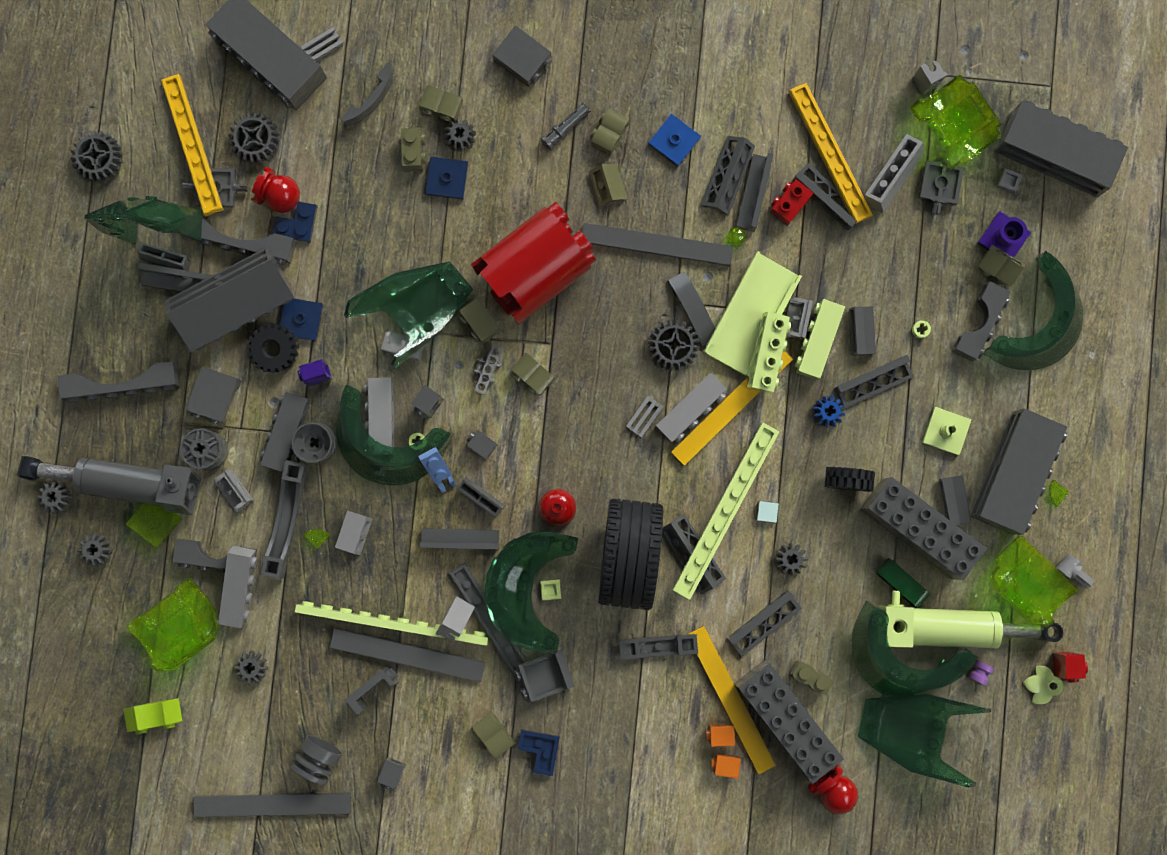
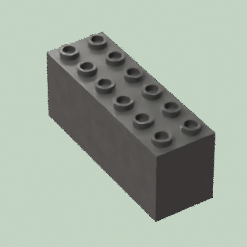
M228 0L206 23L209 29L208 34L220 47L223 46L233 59L236 58L243 68L247 71L250 70L261 84L264 82L268 90L275 96L278 95L288 108L292 106L295 110H298L327 79L322 67L247 0Z
M1022 100L1011 112L994 152L1095 197H1099L1111 189L1129 147L1123 145V142L1107 138L1101 132H1093L1083 124H1075L1067 117H1059L1049 109H1041L1031 101Z
M266 247L165 300L166 315L192 352L203 349L211 341L220 340L228 332L237 331L245 323L254 322L262 314L271 313L277 306L288 304L294 298L291 284L269 247Z
M1025 408L1014 411L973 508L971 517L1011 535H1024L1025 532L1027 533L1031 526L1030 518L1038 509L1037 501L1039 496L1041 497L1045 492V481L1050 478L1053 472L1052 464L1060 455V450L1058 449L1061 443H1064L1066 440L1067 426Z
M893 477L882 479L860 508L862 512L953 580H965L987 550L986 547Z
M763 660L734 683L812 784L844 760L769 662Z

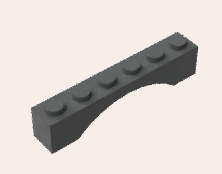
M186 210L182 211L177 232L182 235V239L188 241L197 239L200 240L201 244L211 246L212 243L219 245L218 248L227 251L230 248L236 249L237 253L242 255H248V253L255 254L269 247L278 264L282 265L285 262L291 264L297 243L294 238L276 233L256 240L234 239L215 230L201 214Z
M173 361L153 364L140 376L118 384L96 383L77 373L58 376L60 399L66 400L67 403H77L79 399L86 398V401L98 400L99 396L116 398L117 394L123 393L124 396H133L139 391H143L145 394L155 393V389L172 391L174 387L180 386L178 364Z
M285 460L277 516L260 575L278 579L285 577L309 465Z

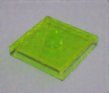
M143 504L129 519L126 526L157 549L181 522L182 518L176 513L166 512L158 505Z

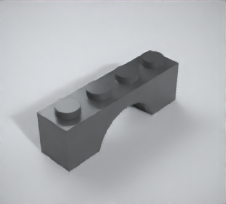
M990 281L984 285L977 299L978 304L983 310V323L975 332L960 334L952 352L970 361H975L977 358L980 359L985 351L983 346L986 341L989 342L993 335L991 330L994 324L997 325L1002 317L1000 312L1002 308H1006L1010 301L1008 297L1010 291Z
M176 539L173 562L179 563V567L190 568V565H198L197 569L209 570L210 567L217 568V572L225 573L227 556L221 559H214L203 551L200 541Z

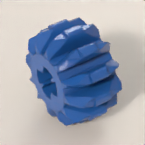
M832 395L829 399L823 396L822 402L820 400L815 402L818 407L812 408L813 411L818 412L813 415V418H820L817 422L818 425L824 421V428L829 426V422L832 427H836V422H842L839 416H845V413L840 411L845 406H838L841 401L840 399L833 402L834 396ZM830 407V411H833V414L827 416L825 410Z

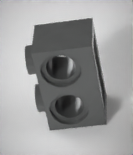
M424 385L411 404L415 407L414 411L420 416L432 418L444 399Z

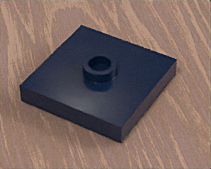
M431 157L426 195L464 200L468 161Z
M293 298L291 302L283 306L280 326H285L287 330H291L293 337L317 341L324 304Z

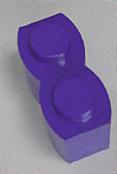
M323 359L299 366L300 370L297 371L300 381L308 384V386L332 380L329 366Z

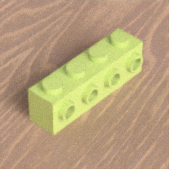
M826 299L816 304L813 312L816 314L815 319L810 321L807 329L810 332L808 339L805 338L801 346L803 350L802 356H798L795 363L797 374L814 380L821 378L845 306Z
M772 312L763 313L747 388L768 393L774 392V389H777L779 383L777 375L783 365V360L781 359L782 352L786 350L787 341H785L786 333H789L791 328L790 317Z

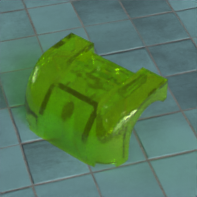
M962 75L954 77L941 89L924 99H918L909 107L919 123L927 122L929 128L945 149L941 156L950 170L973 159L1003 136L999 128L1002 125L978 87L973 81L969 83L963 79Z
M1018 535L996 557L989 570V579L996 592L1028 623L1037 627H1049L1055 622L1053 615L1057 609L1079 591L1023 535Z
M189 577L148 611L142 612L130 621L126 629L147 650L152 669L157 672L174 671L207 647L216 638L219 631V618L209 598L193 579Z

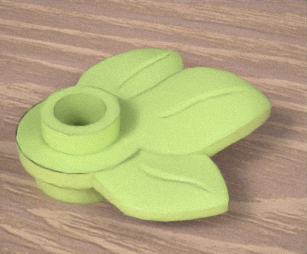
M1041 665L1036 666V675L1030 676L1023 681L1024 686L1034 693L1032 703L1034 704L1048 703L1053 696L1059 695L1064 688L1062 680L1054 676L1050 668ZM1053 682L1058 685L1054 690L1050 688V684Z

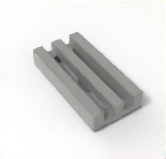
M332 27L301 47L312 59L318 61L344 44ZM334 40H337V42H335V43L332 44L331 46H329V47H327L326 49L322 50L321 52H319L318 54L314 55L313 57L311 56V55H312L313 53H315L316 51H318V50H320V49L326 47L328 44H330V43L333 42Z
M647 396L626 427L642 438L664 406L657 403L650 396ZM648 401L652 403L647 409V411L644 413L642 418L639 420L635 428L632 427L631 425L634 423L636 418L644 409ZM656 406L657 410L652 415V417L647 422L642 431L639 432V427L644 422L646 417L649 415L653 407Z

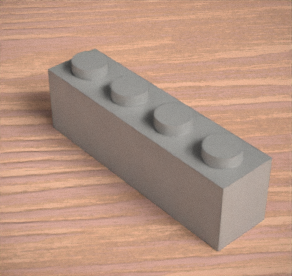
M906 134L866 192L865 198L868 206L884 213L924 155L925 151L922 141Z
M710 373L655 428L670 443L673 441L677 443L685 436L683 431L687 427L691 430L699 422L697 418L701 414L705 416L713 409L710 405L714 401L719 403L726 396L724 392L727 388Z
M368 378V383H365V394H368V402H365V412L369 417V421L365 422L366 433H369V440H366V452H369L370 456H395L394 380L392 378Z
M232 546L228 551L218 624L242 628L244 623L249 621L250 611L248 610V604H251L253 593H250V590L255 582L253 569L256 568L258 558L255 557L256 550Z

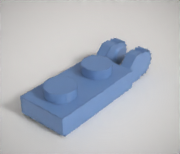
M436 447L418 456L433 482L438 485L442 493L446 491L444 484L441 482L442 480L447 478L452 487L456 486L451 476V471Z

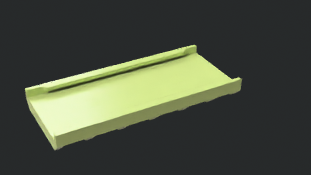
M757 251L703 352L748 377L751 371L763 313L772 312L782 315L802 276L791 272Z

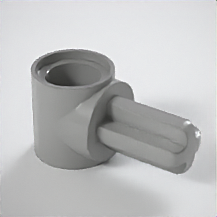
M1067 554L1055 568L1060 575L1069 580L1074 578L1085 588H1089L1094 582L1090 576L1081 570L1082 563L1070 554Z

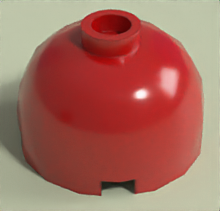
M553 489L546 492L539 502L541 519L553 527L568 525L576 514L574 497L562 489Z

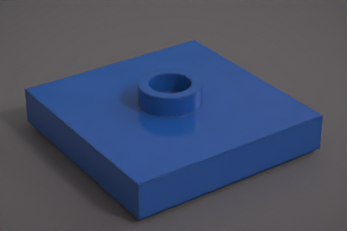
M671 113L649 141L648 145L676 166H679L699 141L701 135Z

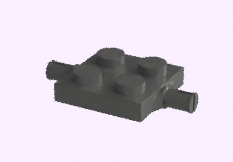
M943 151L942 161L934 162L927 160L925 162L919 199L929 200L934 203L932 214L940 215L941 204L955 206L958 204L964 167L949 163L951 151Z
M210 168L222 206L235 207L237 192H248V184H237L235 168ZM183 182V191H194L195 205L201 207L194 183Z

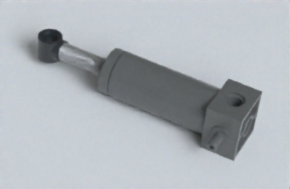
M22 456L17 471L18 477L27 480H36L43 477L72 482L74 492L77 494L158 505L166 512L192 516L201 478L191 468L164 464L163 469L88 458L79 459L75 468L46 464L39 459Z

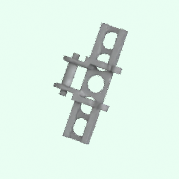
M492 345L486 361H483L484 358L477 359L479 363L473 372H475V375L480 374V378L474 391L485 395L490 381L495 382L491 377L495 367H501L498 364V360L503 348ZM495 348L499 349L498 355H493ZM491 357L496 359L495 362L490 361ZM484 363V368L482 372H480L481 366ZM487 366L492 367L491 373L485 372ZM480 384L485 385L483 391L478 390Z

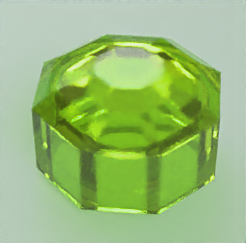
M739 227L730 229L727 234L728 243L734 247L742 245L746 239L744 230Z

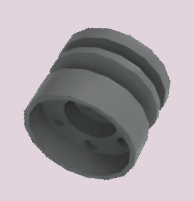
M320 422L305 423L299 426L291 440L295 455L300 460L308 463L323 462L329 459L335 453L337 447V436L334 430ZM313 439H320L318 442L319 446H313Z
M203 428L194 429L188 432L182 439L180 454L184 462L190 467L205 471L215 470L226 461L228 445L219 433ZM202 446H205V449H203V453L199 452V449H201Z
M306 735L300 746V749L305 754L297 753L295 755L296 760L291 762L290 767L304 779L320 785H326L329 780L327 776H331L333 773L328 766H337L342 752L318 737Z

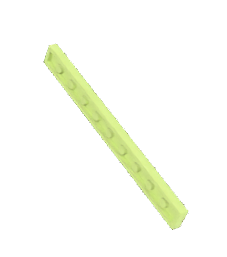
M761 423L684 566L672 591L685 599L690 600L779 434V431Z
M302 601V604H296L295 608L296 613L444 638L441 635L435 634L440 624L430 627L428 622L417 621L416 624L409 623V619L398 618L397 621L390 620L388 615L379 614L378 617H373L370 612L359 611V614L352 613V609L340 608V611L332 610L333 606L321 604V607H315L313 602ZM463 629L459 637L449 633L457 641L488 645L489 637L485 636V632L474 631V634L466 633V629Z

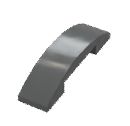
M390 62L377 75L380 84L359 109L352 105L341 118L344 126L348 127L360 122L370 115L382 102L393 78L394 69Z
M683 272L669 279L668 282L675 296L678 297L694 328V332L697 333L696 336L701 346L704 347L710 340L715 327L687 274Z
M697 634L619 640L621 660L698 654Z

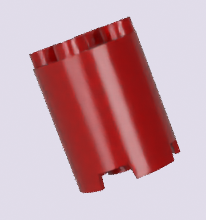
M554 202L547 208L543 207L470 264L477 275L481 274L492 288L490 294L508 316L512 314L518 326L589 271L591 264L596 261L591 252L594 248L581 231H578L573 236L571 235L573 231L567 223L569 218L557 202Z

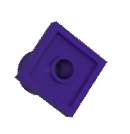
M999 211L977 244L986 250H989L991 245L1008 255L1015 257L1031 232L1027 230L1026 224L1017 217L1009 218Z

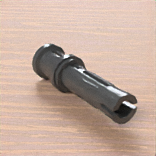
M582 102L559 125H553L552 130L548 134L540 137L543 145L548 150H553V146L560 140H564L565 134L591 112L590 108Z

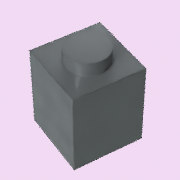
M479 430L476 433L472 432L467 439L469 442L467 446L486 460L498 445Z
M388 757L377 782L381 783V787L385 789H396L406 764Z

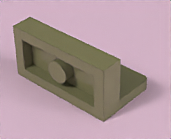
M601 164L589 171L599 207H605L614 201H624L627 199L617 164Z

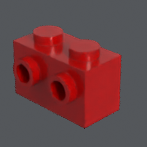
M797 179L793 183L788 182L782 190L785 192L782 197L777 196L771 203L773 208L770 213L787 226L813 195V192Z
M1074 652L1053 653L1054 676L1070 683L1079 682V679H1086L1088 664L1085 662L1084 654Z

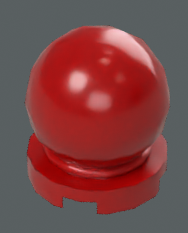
M265 167L263 169L265 173L263 176L258 175L253 185L252 193L255 196L251 198V201L258 205L265 202L266 206L274 212L286 213L291 211L300 200V190L297 183L289 176H276L275 170Z
M839 764L814 784L810 782L808 789L813 795L819 794L820 801L826 810L832 814L843 815L851 812L856 806L859 796L854 782L847 776H842L843 769Z

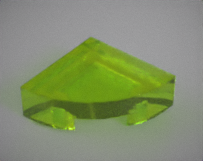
M1052 480L1049 486L1050 500L1055 507H1058L1069 491L1056 480Z
M313 529L303 534L316 548H319L331 536L329 532L322 529Z

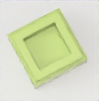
M560 579L540 581L542 600L561 599Z

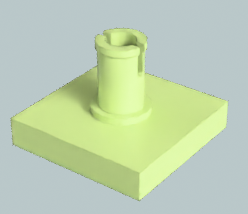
M934 407L922 443L959 456L972 419Z

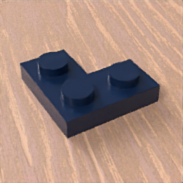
M299 202L294 220L275 217L272 234L276 233L294 238L297 241L311 243L318 206L316 204Z
M521 729L518 750L537 753L533 773L553 776L560 736Z

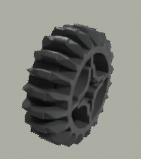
M247 113L246 119L240 116L241 122L234 121L236 128L230 127L233 133L228 135L231 139L229 145L233 147L232 152L237 153V158H243V161L246 163L250 159L251 164H254L257 159L262 164V158L269 161L268 155H275L272 150H278L279 147L275 143L280 142V139L277 137L280 135V132L276 130L277 125L275 123L272 124L271 118L266 119L264 114L259 117L258 113H254L252 117L250 113ZM259 125L254 129H248L251 126ZM268 130V141L265 144L263 142V138L266 135L265 132ZM244 133L246 138L241 147V136ZM250 135L257 137L259 142L257 140L254 141ZM256 147L261 148V149L258 150V151H254V152H250V151H249V150L252 151V150H253L254 148H256Z
M92 131L91 136L88 133H84V139L78 137L79 144L73 143L76 149L70 150L74 154L70 159L74 162L72 166L74 169H77L76 173L82 175V178L85 180L89 178L91 182H95L96 179L98 182H102L103 177L109 180L110 174L116 176L113 171L115 169L120 170V167L117 165L123 163L120 157L124 156L119 151L122 148L117 144V140L112 138L110 134L105 135L102 131H99L98 134ZM99 143L108 145L110 151L102 150ZM84 162L92 163L95 170L87 169Z
M668 320L667 327L662 322L660 324L662 330L655 327L654 330L657 334H650V337L655 339L648 341V344L654 345V347L648 349L649 352L655 351L651 355V359L658 357L659 359L655 364L658 365L662 361V369H665L666 365H670L669 371H672L673 366L676 365V370L680 371V364L686 369L688 367L686 361L692 364L694 361L691 357L697 358L698 356L697 353L693 352L700 349L699 346L694 345L699 343V339H693L697 333L693 332L690 334L692 326L685 329L686 322L678 326L679 320H675V325H672V321ZM673 331L671 339L659 341V338L664 333ZM678 332L686 336L689 344L679 340ZM675 336V342H677L676 344H678L679 347H676L674 353L672 354L673 349L669 347V344L672 343ZM659 347L669 351V359L661 354ZM689 350L684 358L675 360L678 351Z

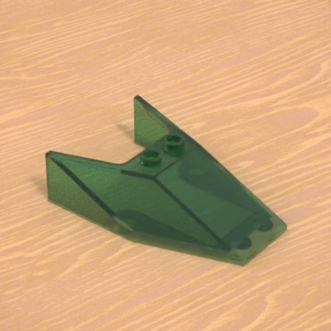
M146 196L145 199L129 197L128 200L115 202L84 215V219L101 233L131 244H137V224L161 233H179L201 241V210L158 200L154 196Z
M450 261L397 272L350 298L347 301L344 316L345 318L385 311L409 339L408 345L393 356L389 368L390 372H393L443 330L471 294L473 288Z
M931 694L866 698L858 737L910 772L968 788L976 787V782L944 762L941 758L948 719L951 716L991 713V708Z

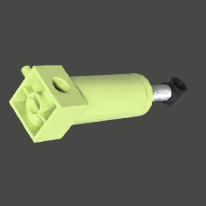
M892 591V604H888V606L878 605L877 644L885 647L913 648V646L997 649L1001 645L1002 637L1037 638L1043 641L1058 642L1064 634L1061 625L1053 622L1038 624L1002 623V618L998 611L906 607L900 605L899 591ZM895 622L897 623L896 630L893 628ZM1050 627L1054 629V634L1051 637L1047 633Z

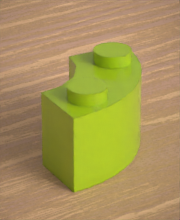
M179 698L123 709L127 732L135 731V734L146 733L148 728L163 726V729L175 727V723L182 721Z

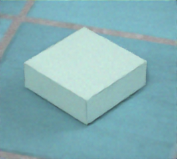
M759 501L757 520L777 523L779 503Z

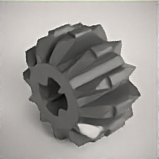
M457 119V124L450 121L451 128L446 127L445 131L447 134L444 135V138L448 140L447 145H453L454 151L460 147L461 152H463L464 146L470 149V143H475L476 141L474 138L476 131L473 130V124L468 125L466 119L462 123L460 119ZM461 132L464 136L462 138L460 136L457 137V133Z
M52 481L51 484L45 483V489H39L42 496H37V499L42 500L39 506L44 507L45 512L51 511L52 514H57L58 511L64 512V506H70L67 499L73 498L67 495L70 492V488H65L64 483L58 484L57 481Z
M93 534L92 537L85 536L86 542H79L83 548L77 551L83 552L80 559H86V565L91 563L93 567L98 566L99 563L104 565L105 559L111 558L107 554L113 551L112 548L107 547L111 542L110 540L105 541L104 535L98 536V534ZM93 548H98V552H93Z
M793 543L788 544V549L785 545H782L783 552L776 551V554L781 557L774 558V561L781 562L776 566L777 569L784 567L782 570L783 574H786L789 569L790 576L794 575V569L796 573L800 574L799 566L806 568L802 561H807L808 558L801 556L806 551L801 550L798 552L800 549L798 544L794 549ZM794 555L793 559H795V562L788 564L787 556Z
M250 651L248 656L245 652L242 653V658L236 659L240 665L234 666V669L240 671L236 673V677L243 676L241 678L242 683L248 680V684L251 685L254 681L259 683L260 677H266L262 670H268V666H263L262 663H265L267 660L266 658L260 660L261 653L255 656L254 651ZM252 663V666H255V670L250 672L251 669L248 670V665Z

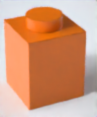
M710 724L709 730H706V741L710 742L711 747L735 746L734 725Z
M716 753L715 758L711 759V769L717 776L738 778L741 758L735 755Z

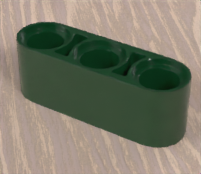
M887 558L875 572L895 591H899L900 595L914 608H919L931 595L890 558Z

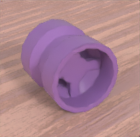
M976 660L974 663L975 670L970 672L968 678L986 686L988 675L993 673L994 668Z

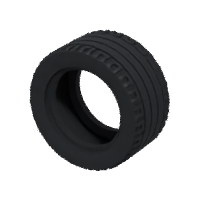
M611 499L609 501L599 586V604L607 606L611 604L613 607L621 605L622 608H629L630 606L631 609H639V607L642 610L652 609L662 542L664 509L661 504L652 503L651 505L650 502H631V500L624 499L622 501L621 499Z

